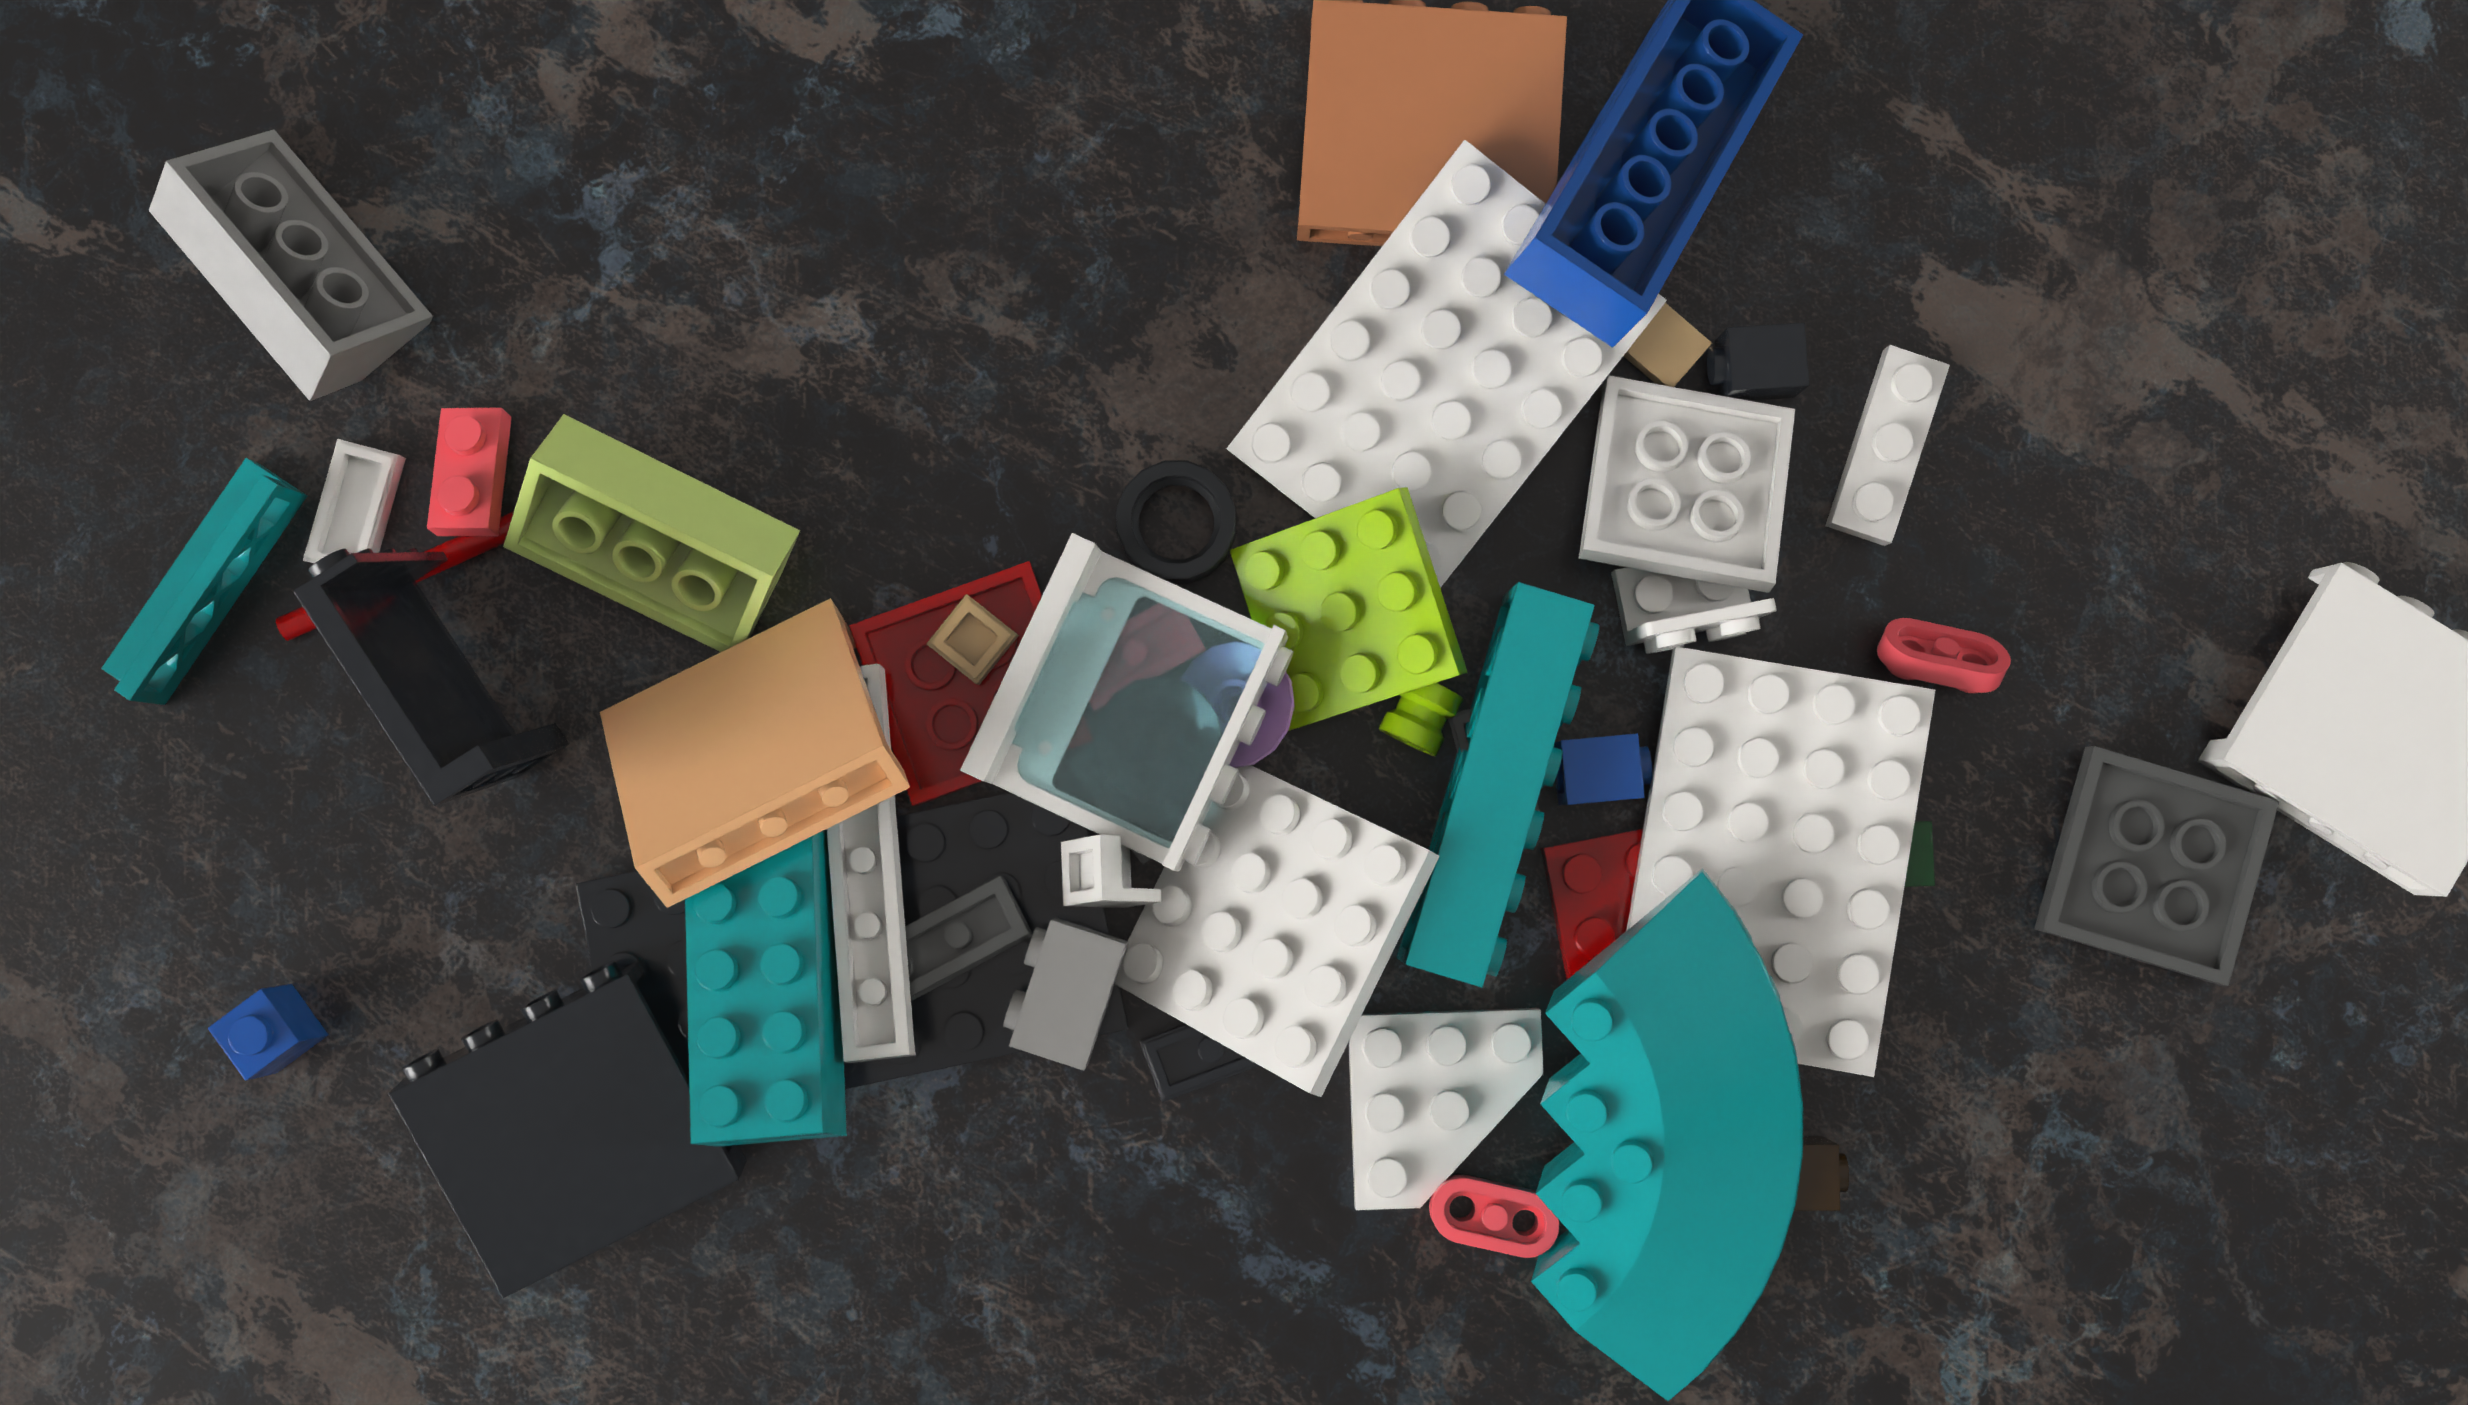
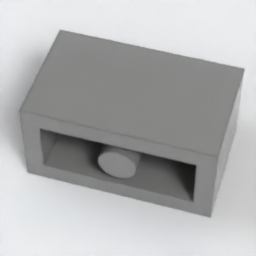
M1056 917L1050 920L1047 930L1036 927L1024 960L1025 965L1034 967L1027 992L1017 989L1014 991L1003 1027L1014 1030L1009 1046L1085 1071L1089 1064L1129 941Z

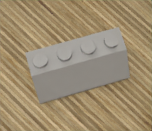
M274 129L165 162L149 212L309 401L362 381L430 324L433 315Z

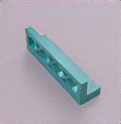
M245 458L101 668L120 681L114 691L129 701L161 705L167 703L307 498L306 494L258 462Z

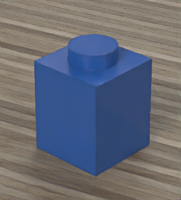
M1638 733L1561 740L1554 743L1553 747L1563 750L1560 767L1556 776L1558 806L1645 798L1643 785L1651 784L1652 761L1649 748L1647 746L1639 747Z
M293 984L258 990L208 1027L210 1033L245 1081L278 1073L329 1035Z

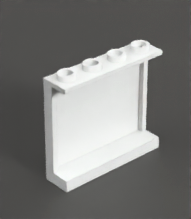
M2344 562L2314 569L2308 578L2319 584L2301 616L2228 737L2210 740L2198 762L2247 792L2279 801L2277 811L2410 893L2423 896L2447 897L2468 862V632L2459 629L2451 630L2433 619L2434 611L2423 602L2407 596H2396L2378 585L2379 577L2361 565Z

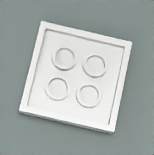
M1608 375L1602 390L1579 559L1769 593L1776 584L1795 409Z

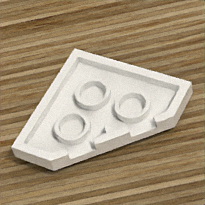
M1514 1008L1369 1013L1361 1015L1349 1040L1354 1205L1356 1210L1421 1208L1437 1188L1447 1180L1543 1075L1541 1009Z

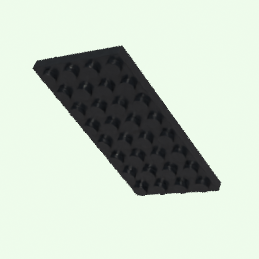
M1078 779L1054 783L1058 790L1082 801ZM1012 793L897 816L905 926L1001 876L1006 880L1032 934L1036 927L1047 930L1050 920L1056 917L1110 935L1105 907L1063 906L1061 842L1089 837V830ZM638 871L576 883L592 971L614 960L620 969L639 960L645 972L636 984L689 1080L685 899L667 908ZM1031 938L911 1001L915 1056L856 1063L844 1062L845 1089L1024 1052L1009 1046L1014 1030L1003 1027L1014 991L1017 989L1027 992L1034 971V967L1024 964ZM1114 985L1098 1036L1129 1029L1122 990L1117 985Z

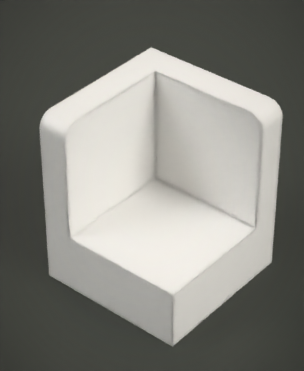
M1100 834L1061 842L1063 906L1128 908L1162 902L1161 889L1132 888L1130 848L1121 845V835Z

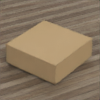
M1665 303L1624 354V357L1655 384L1675 387L1712 342Z
M966 594L927 642V645L974 683L980 685L1019 635Z

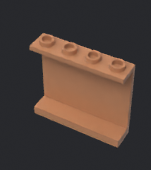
M1313 0L1297 241L1383 246L1464 140L1468 141L1546 204L1557 186L1567 16L1551 15L1550 10L1539 6L1519 7L1513 13L1488 11L1486 5L1477 2H1459L1453 4L1451 8L1426 7V4L1421 0H1390L1388 4L1363 3V0Z

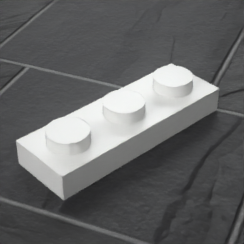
M1889 345L1882 351L1825 526L1883 546L1892 543L1947 376L1949 364Z

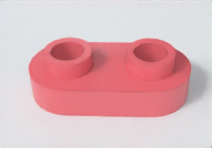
M1899 618L1889 622L1877 646L1879 659L1896 677L1953 687L1966 693H1987L1996 690L2011 664L2008 651L1998 641L1987 635L1911 618Z
M1453 1175L1448 1177L1430 1198L1429 1211L1431 1219L1440 1234L1452 1242L1513 1256L1532 1258L1548 1251L1556 1241L1559 1233V1219L1536 1195V1191L1469 1175ZM1458 1196L1469 1197L1473 1203L1471 1212L1462 1218L1455 1217L1450 1213V1204ZM1529 1210L1535 1216L1532 1228L1524 1232L1515 1230L1512 1224L1514 1216L1519 1211Z

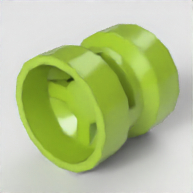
M1438 683L1401 694L1396 708L1386 712L1379 730L1412 748L1436 757L1444 741L1442 729L1447 719L1456 716L1464 700L1457 693Z

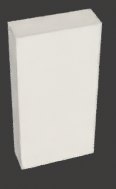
M337 439L303 561L314 564L323 557L340 549H347L349 554L371 548L373 553H379L406 458L394 453Z

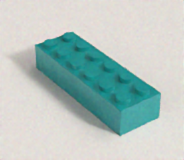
M1520 582L1503 595L1470 706V712L1472 711L1470 721L1464 727L1469 748L1468 751L1463 749L1461 752L1459 747L1428 848V850L1440 857L1405 926L1396 956L1405 965L1483 988L1486 974L1494 977L1497 976L1507 945V939L1498 936L1505 911L1516 912L1525 885L1526 876L1516 873L1521 855L1526 848L1530 850L1535 848L1544 820V812L1535 810L1540 790L1544 786H1553L1562 759L1563 750L1553 747L1559 727L1563 723L1570 724L1578 706L1581 687L1573 685L1572 681L1576 668L1580 665L1581 661L1588 662L1597 641L1600 625L1590 622L1594 604Z
M826 829L685 899L691 1144L719 1147L847 1136L844 1059Z

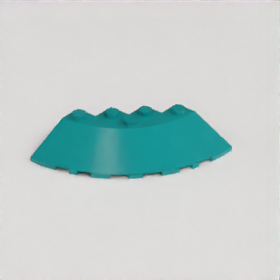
M1703 868L1555 989L1545 1012L1580 1054L1549 1078L1540 1103L1574 1143L1544 1166L1536 1190V1195L1568 1230L1557 1237L1548 1251L1538 1256L1531 1282L1575 1332L1667 1401L1672 1399L1709 1366L1736 1335L1762 1295L1784 1246L1796 1205L1803 1158V1100L1797 1052L1792 1033L1789 1031L1779 992L1738 913Z

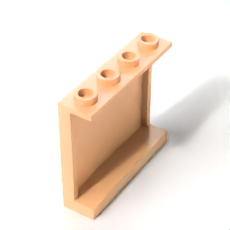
M831 598L600 712L634 867L667 908L910 788L904 769L886 742L853 650L856 648L850 628Z

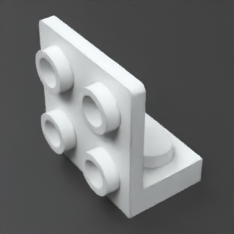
M1628 567L1611 572L1625 644L1630 646L1644 643L1646 654L1672 650L1675 647H1684V644L1696 642L1695 633L1706 631L1708 642L1746 635V632L1761 629L1759 618L1777 611L1774 598L1751 602L1749 590Z

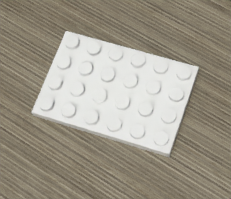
M1464 140L1226 449L1314 518L1396 488L1408 487L1441 588L1667 300L1658 294L1649 312L1612 348L1505 276L1506 269L1541 213L1545 203L1468 141Z
M1675 647L1672 651L1627 930L1703 868L1738 913L1750 933L1752 942L1762 957L1769 975L1773 978L1780 995L1789 1031L1792 1033L1798 1064L1874 1077L1936 690Z

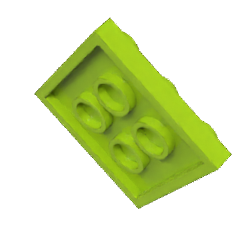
M1408 487L1396 488L1230 550L1251 619L1271 629L1275 625L1286 630L1289 638L1284 647L1294 651L1286 670L1292 681L1295 703L1288 731L1468 673Z

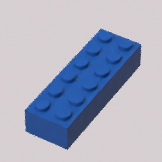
M1668 0L1504 275L1613 348L1649 312L1803 34L1754 0Z

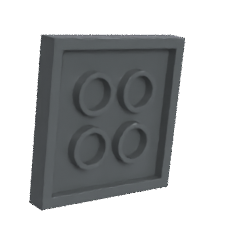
M2085 747L2034 930L2214 984L2229 986L2279 801L2100 747Z

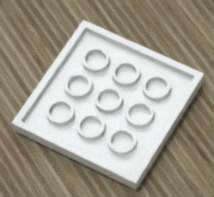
M1254 766L1236 768L1239 771L1224 804L1220 805L1212 801L1202 825L1210 828L1211 832L1195 865L1184 861L1180 872L1164 867L1154 889H1161L1162 902L1145 905L1128 939L1129 942L1115 985L1306 1092L1322 1097L1440 856Z

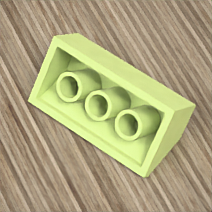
M563 414L530 458L503 547L722 652L750 638L784 570L800 530Z

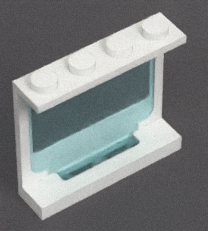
M1072 533L960 771L998 786L1098 834L1121 835V845L1158 861L1173 871L1180 872L1184 861L1195 865L1204 849L1211 829L1203 826L1202 823L1212 801L1223 805L1230 793L1239 771L1230 766V762L1239 743L1242 742L1250 746L1262 724L1266 710L1258 707L1257 704L1267 683L1278 687L1289 666L1294 651L1284 647L1289 638L1287 632L1275 625L1271 629L1102 552L1095 543Z

